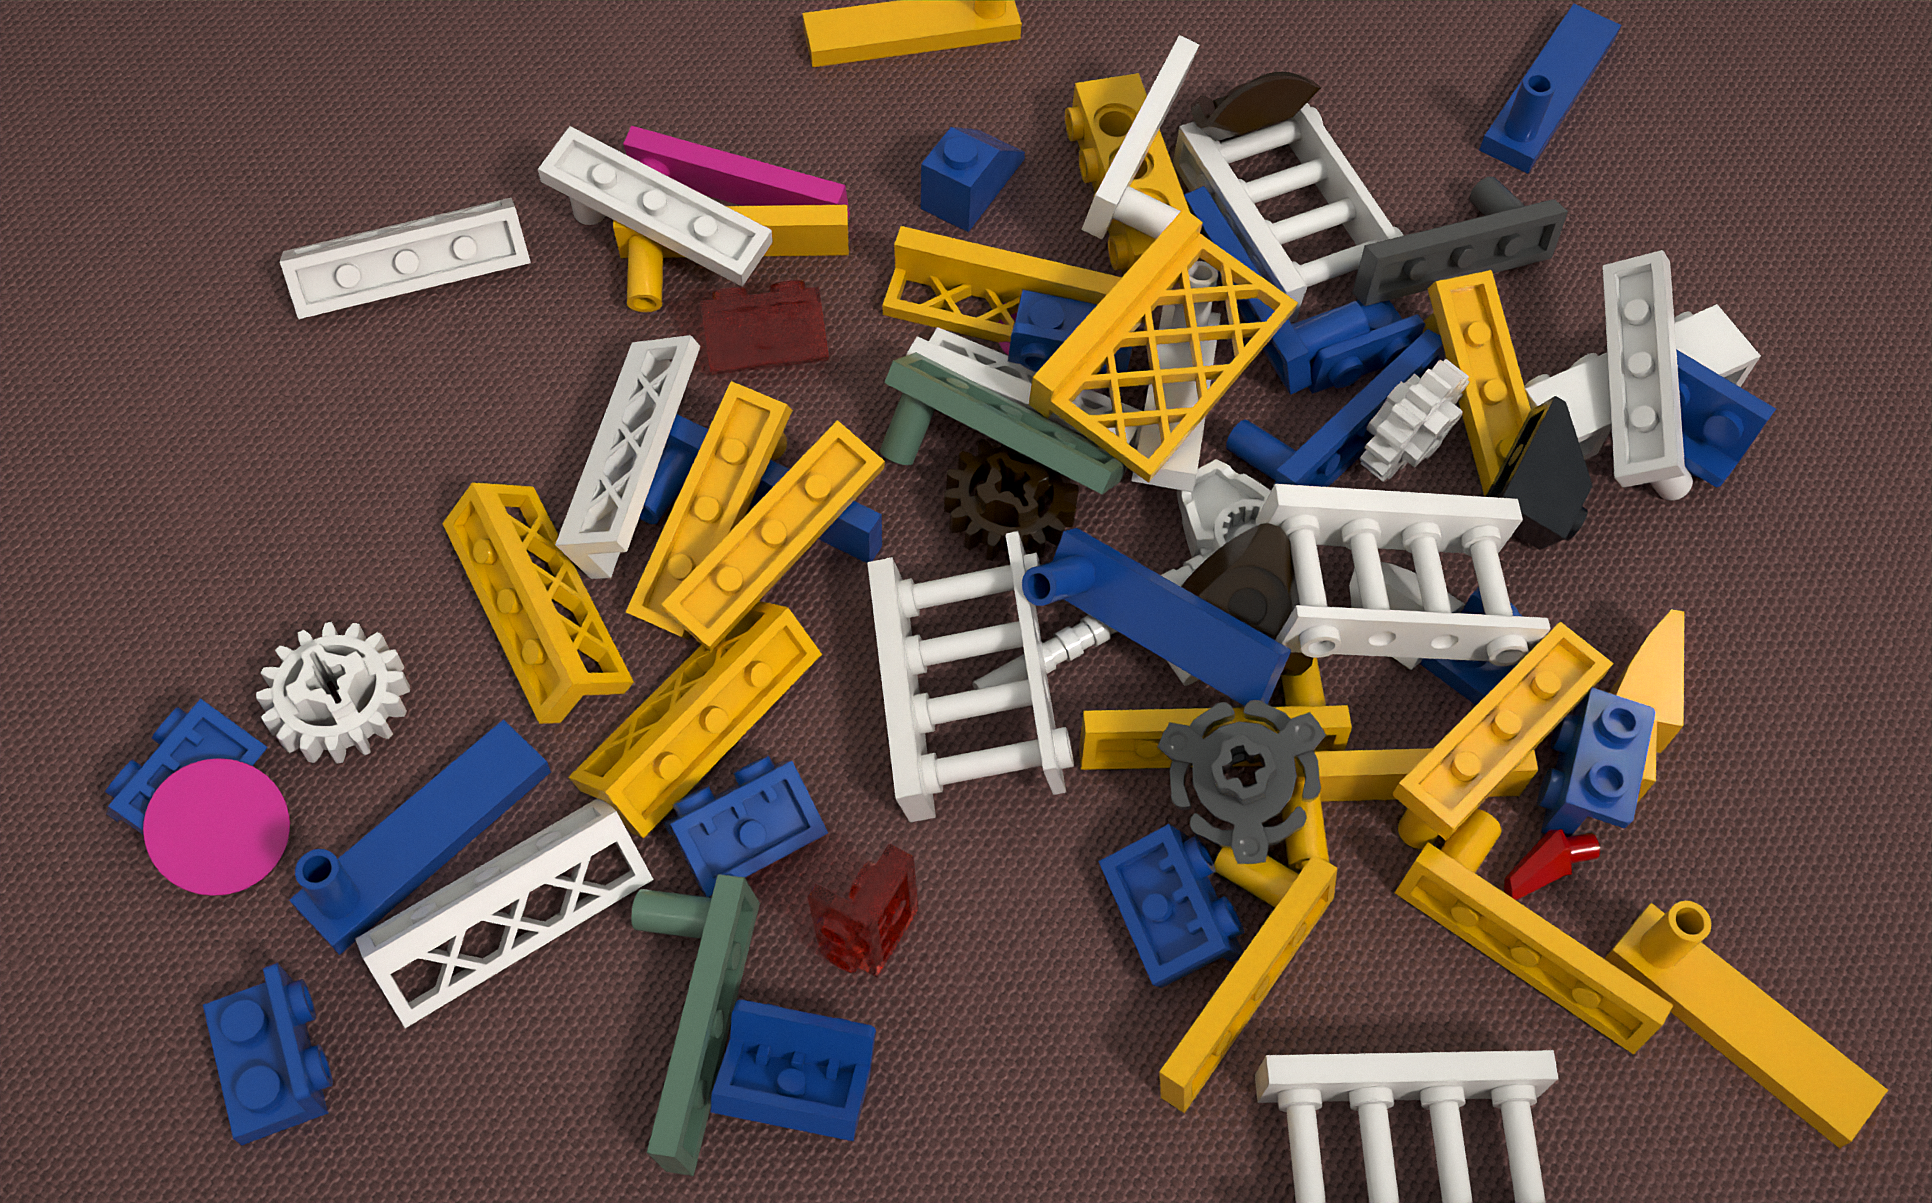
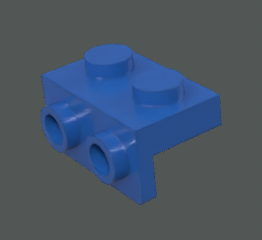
M1592 687L1573 713H1568L1555 727L1550 747L1559 751L1555 769H1548L1542 781L1537 799V805L1546 808L1541 833L1546 834L1552 829H1563L1565 836L1569 837L1588 816L1621 828L1628 827L1634 820L1656 714L1654 708Z
M737 1000L732 1011L730 1040L711 1094L710 1112L854 1141L871 1075L876 1036L875 1027L843 1018H832L782 1008L772 1004Z

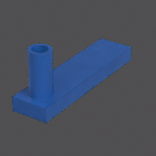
M1573 4L1484 135L1479 151L1528 174L1614 43L1622 25Z
M1202 186L1185 194L1184 197L1190 213L1203 222L1200 234L1260 275L1206 187ZM1218 271V278L1222 283L1221 274ZM1257 298L1236 300L1237 308L1246 323L1266 322L1275 312ZM1352 301L1296 328L1292 326L1288 319L1262 350L1291 395L1312 385L1310 360L1316 357L1319 350L1369 333L1370 327L1359 303Z
M1427 329L1297 451L1246 419L1240 421L1233 428L1227 439L1226 449L1275 480V484L1329 487L1366 451V444L1374 437V435L1367 431V426L1381 409L1391 391L1401 381L1403 383L1407 382L1413 374L1421 378L1428 369L1432 370L1438 361H1444L1445 351L1441 336Z
M676 414L639 519L649 524H657L679 495L709 429ZM770 460L750 506L754 507L790 469ZM853 501L818 539L865 563L871 562L882 547V514Z
M1078 528L1063 532L1052 562L1030 568L1022 579L1023 593L1032 604L1044 606L1064 599L1243 706L1251 700H1260L1268 705L1291 653V649Z
M503 719L338 859L332 852L325 849H315L304 854L295 867V877L302 889L289 901L339 955L342 954L356 941L355 938L372 928L550 774L551 770L548 762Z

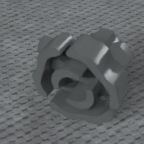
M1251 700L1245 705L1244 718L1265 722L1273 727L1276 732L1261 724L1236 722L1219 727L1208 737L1206 735L1213 727L1232 721L1235 718V712L1228 703L1220 702L1215 704L1212 708L1195 718L1190 726L1169 722L1161 737L1158 749L1172 760L1170 781L1171 798L1174 805L1183 811L1191 809V803L1185 789V781L1191 766H1193V786L1201 804L1214 817L1234 825L1232 830H1221L1212 827L1199 814L1194 813L1190 819V827L1196 836L1221 848L1232 849L1237 864H1258L1266 862L1268 846L1281 843L1304 827L1306 812L1300 806L1296 807L1290 816L1277 826L1263 827L1262 823L1278 815L1292 798L1297 778L1294 758L1302 768L1305 777L1302 801L1312 802L1316 800L1320 793L1318 759L1314 749L1326 737V734L1310 712L1291 719L1286 713L1260 700ZM1246 760L1249 764L1261 762L1263 768L1255 772V783L1244 787L1239 778L1227 780L1224 774L1233 770V765Z

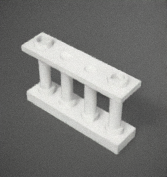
M1308 103L1294 117L1221 143L1213 140L1202 131L1195 121L1179 126L1173 166L1190 192L1202 186L1206 187L1262 278L1298 302L1294 313L1288 318L1290 323L1297 321L1307 287L1359 269L1365 245L1403 236L1402 232L1397 227H1393L1325 129L1317 109L1310 107ZM1289 144L1301 162L1300 165L1249 182L1238 179L1229 166V163ZM1314 183L1328 202V205L1273 224L1269 220H1264L1255 206V203ZM1339 224H1343L1356 246L1302 265L1294 261L1292 262L1281 246L1282 244Z
M1275 484L1255 522L1256 526L1264 523L1279 526L1289 538L1300 605L1295 606L1275 641L1291 649V652L1303 653L1305 656L1313 658L1342 654L1489 661L1497 666H1509L1519 663L1545 637L1551 628L1548 618L1513 616L1498 553L1523 521L1518 499ZM1316 545L1343 546L1351 549L1362 608L1327 606ZM1378 549L1406 550L1412 553L1424 612L1390 610ZM1439 552L1465 553L1472 557L1485 615L1452 613Z
M1018 531L1006 533L1010 565L914 584L912 578L902 579L892 557L867 562L895 798L909 822L936 818L933 794L943 792V785L1039 766L1043 767L1053 795L1066 793L1063 769L1074 767L1070 739L1066 727L1057 729L1055 727L1036 605L1027 600L1022 590L1024 574L1030 568L1039 566L1040 562L1037 553L1026 555ZM1011 590L1015 591L1019 621L922 640L920 635L912 636L910 618L919 616L920 609ZM1024 647L1028 679L931 699L928 693L920 694L918 674L927 673V666ZM1033 705L1038 735L1036 740L939 759L936 753H927L925 733L934 732L935 724Z
M1554 1050L1266 1055L1255 1073L1257 1103H1278L1279 1110L1287 1113L1296 1203H1326L1316 1110L1322 1108V1102L1350 1101V1108L1358 1111L1369 1203H1399L1387 1110L1394 1106V1100H1421L1422 1108L1430 1110L1442 1203H1473L1459 1107L1466 1104L1465 1099H1492L1493 1107L1501 1109L1515 1203H1546L1530 1106L1536 1104V1098L1558 1080Z

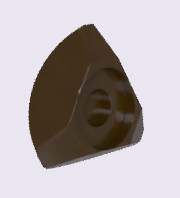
M1284 71L1272 72L1259 76L1248 83L1240 84L1231 89L1225 96L1214 100L1202 95L1191 104V112L1196 125L1213 140L1218 141L1294 117L1322 87L1302 75Z
M1269 523L1255 526L1224 544L1208 557L1181 586L1276 640L1295 606L1300 605L1290 540L1281 527ZM1291 652L1281 675H1302L1312 666L1313 657L1305 656L1303 653Z

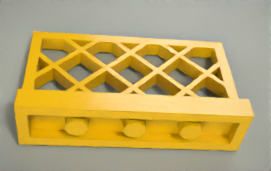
M1185 209L1175 217L1033 376L1028 404L1047 419L1052 413H1055L1148 483L1294 313L1298 304L1294 299L1200 234L1203 222ZM1201 258L1220 272L1222 286L1191 288L1188 270ZM1179 282L1180 289L1171 290ZM1257 298L1275 312L1266 322L1240 324L1236 300ZM1225 301L1229 325L1197 327L1193 303ZM1183 304L1187 328L1154 330L1151 312L1157 306ZM1143 322L1144 331L1134 332ZM1252 337L1244 347L1243 338ZM1232 339L1235 358L1230 364L1203 365L1200 341ZM1189 342L1193 367L1160 369L1157 352L1158 344ZM1146 345L1150 370L1117 373L1114 354L1120 347ZM1106 364L1107 374H1097ZM1216 379L1210 388L1207 389L1206 380ZM1196 382L1198 402L1193 407L1166 409L1163 383ZM1152 384L1156 410L1122 412L1119 387ZM1109 388L1113 414L1088 415L1072 402L1082 390ZM1180 422L1170 433L1169 423ZM1158 424L1161 445L1148 459L1127 443L1125 427ZM1107 428H1115L1116 435Z

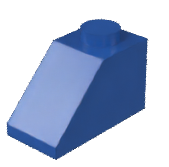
M950 127L921 163L920 209L969 232L1025 160V152L978 129Z

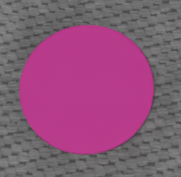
M207 759L179 769L158 787L145 813L143 826L144 842L154 866L174 885L200 895H228L255 885L277 865L288 842L290 819L283 795L275 783L263 772L251 765L236 760Z

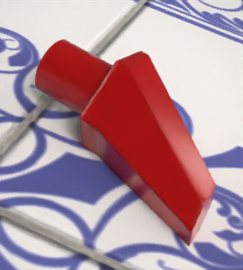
M1563 829L1549 830L1505 877L1504 893L1518 900L1563 876L1572 875L1573 863L1593 860L1599 857L1600 846L1596 836L1590 832L1566 837Z

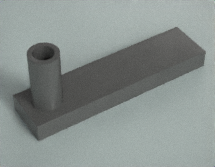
M1486 177L1475 185L1470 194V202L1484 216L1365 245L1352 293L1364 306L1427 291V288L1439 280L1492 270V273H1497L1551 259L1568 211L1555 199L1525 206L1495 177Z

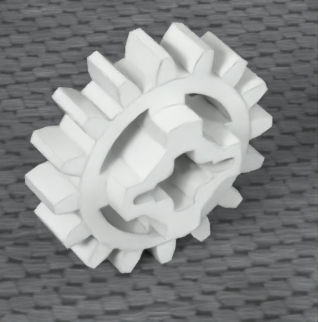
M1445 359L1444 361H1438L1433 369H1428L1421 378L1413 374L1407 382L1403 383L1401 381L1387 396L1385 403L1367 426V431L1374 435V437L1366 444V451L1360 457L1362 461L1360 464L1384 482L1387 478L1391 479L1398 469L1402 470L1407 463L1415 468L1424 458L1428 459L1441 445L1445 436L1463 414V411L1455 406V404L1462 397L1463 394L1461 392L1469 384V376Z
M332 622L325 623L322 637L314 640L305 630L298 632V640L301 646L294 651L287 647L279 646L275 651L283 662L279 668L263 667L261 675L270 687L256 692V699L266 712L261 716L263 722L272 735H277V739L287 752L291 753L300 747L308 762L315 763L323 750H328L336 764L343 763L346 756V748L354 745L364 756L371 753L368 738L375 733L380 737L389 739L393 733L386 719L388 716L405 717L407 712L399 696L410 692V685L404 673L401 672L404 669V665L395 649L389 650L383 635L379 632L366 638L360 624L352 623L345 635H338ZM329 681L334 683L341 698V702L338 704L335 703L327 686Z

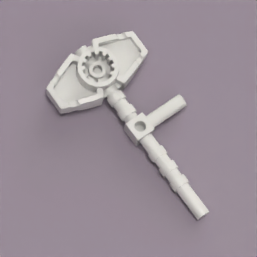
M1217 459L1198 468L1193 492L1177 489L1183 529L1192 558L1184 562L1183 567L1178 570L1171 569L1161 576L1181 587L1187 578L1215 551L1236 536L1256 526L1255 520L1271 490L1244 473H1236L1231 466ZM1087 615L1080 619V623L1072 628L1067 626L1054 633L1052 639L1045 643L1042 642L1047 674L1055 670L1056 665L1065 660L1070 662L1084 653L1083 650L1092 645L1097 647L1110 640L1111 635L1117 631L1091 615ZM1025 654L973 681L974 689L1028 679ZM1167 661L1184 686L1198 680V678Z

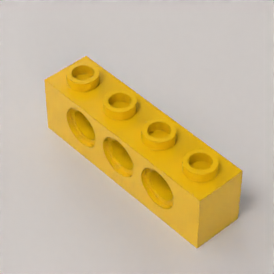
M1139 73L1075 83L1073 105L1065 109L1067 135L1070 141H1077L1079 144L1081 176L1084 183H1092L1095 191L1093 199L1147 97ZM1159 129L1130 187L1180 211L1185 209L1190 213ZM1113 219L1108 228L1110 235L1108 251L1113 269H1121L1124 276L1156 239Z

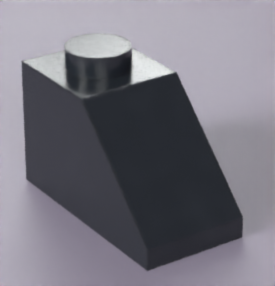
M1554 396L1529 412L1486 497L1518 499L1523 521L1514 531L1513 535L1539 550L1562 540L1568 541L1576 535L1587 517L1588 509L1583 507V504L1593 486L1567 403L1564 400Z

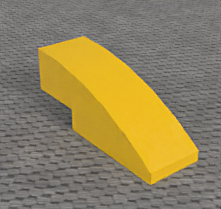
M1670 610L1645 639L1609 692L1651 706L1656 712L1637 803L1656 782V752L1662 753L1684 724V611Z

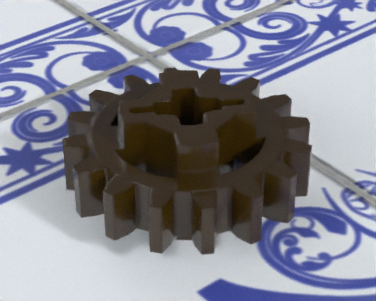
M981 439L978 441V455L976 457L962 451L959 454L958 469L948 470L946 491H944V512L950 513L949 529L952 533L965 531L964 547L971 550L980 543L987 546V560L993 561L998 556L1000 550L1008 551L1006 533L1016 531L1019 532L1024 550L1029 549L1031 553H1037L1040 559L1044 557L1045 540L1058 546L1065 527H1073L1079 487L1076 484L1070 483L1071 479L1002 443L1001 447L993 448L988 441ZM980 480H983V484L976 486L975 495L970 497V494L975 485ZM1051 500L1050 508L1040 518L1038 512L1045 510L1046 501Z

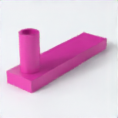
M632 125L623 143L627 156L706 196L741 206L847 205L848 219L850 216L846 185Z

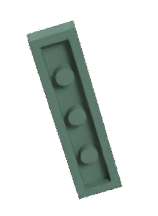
M917 352L893 360L884 383L901 391L902 394L879 450L885 458L898 464L912 465L936 409L1100 494H1104L1120 483L1126 466L1094 442Z
M718 874L712 898L640 889L633 902L631 921L634 930L701 939L647 1149V1154L666 1172L694 1176L711 1108V1094L720 1070L731 1025L732 1011L737 1000L760 905L745 877Z

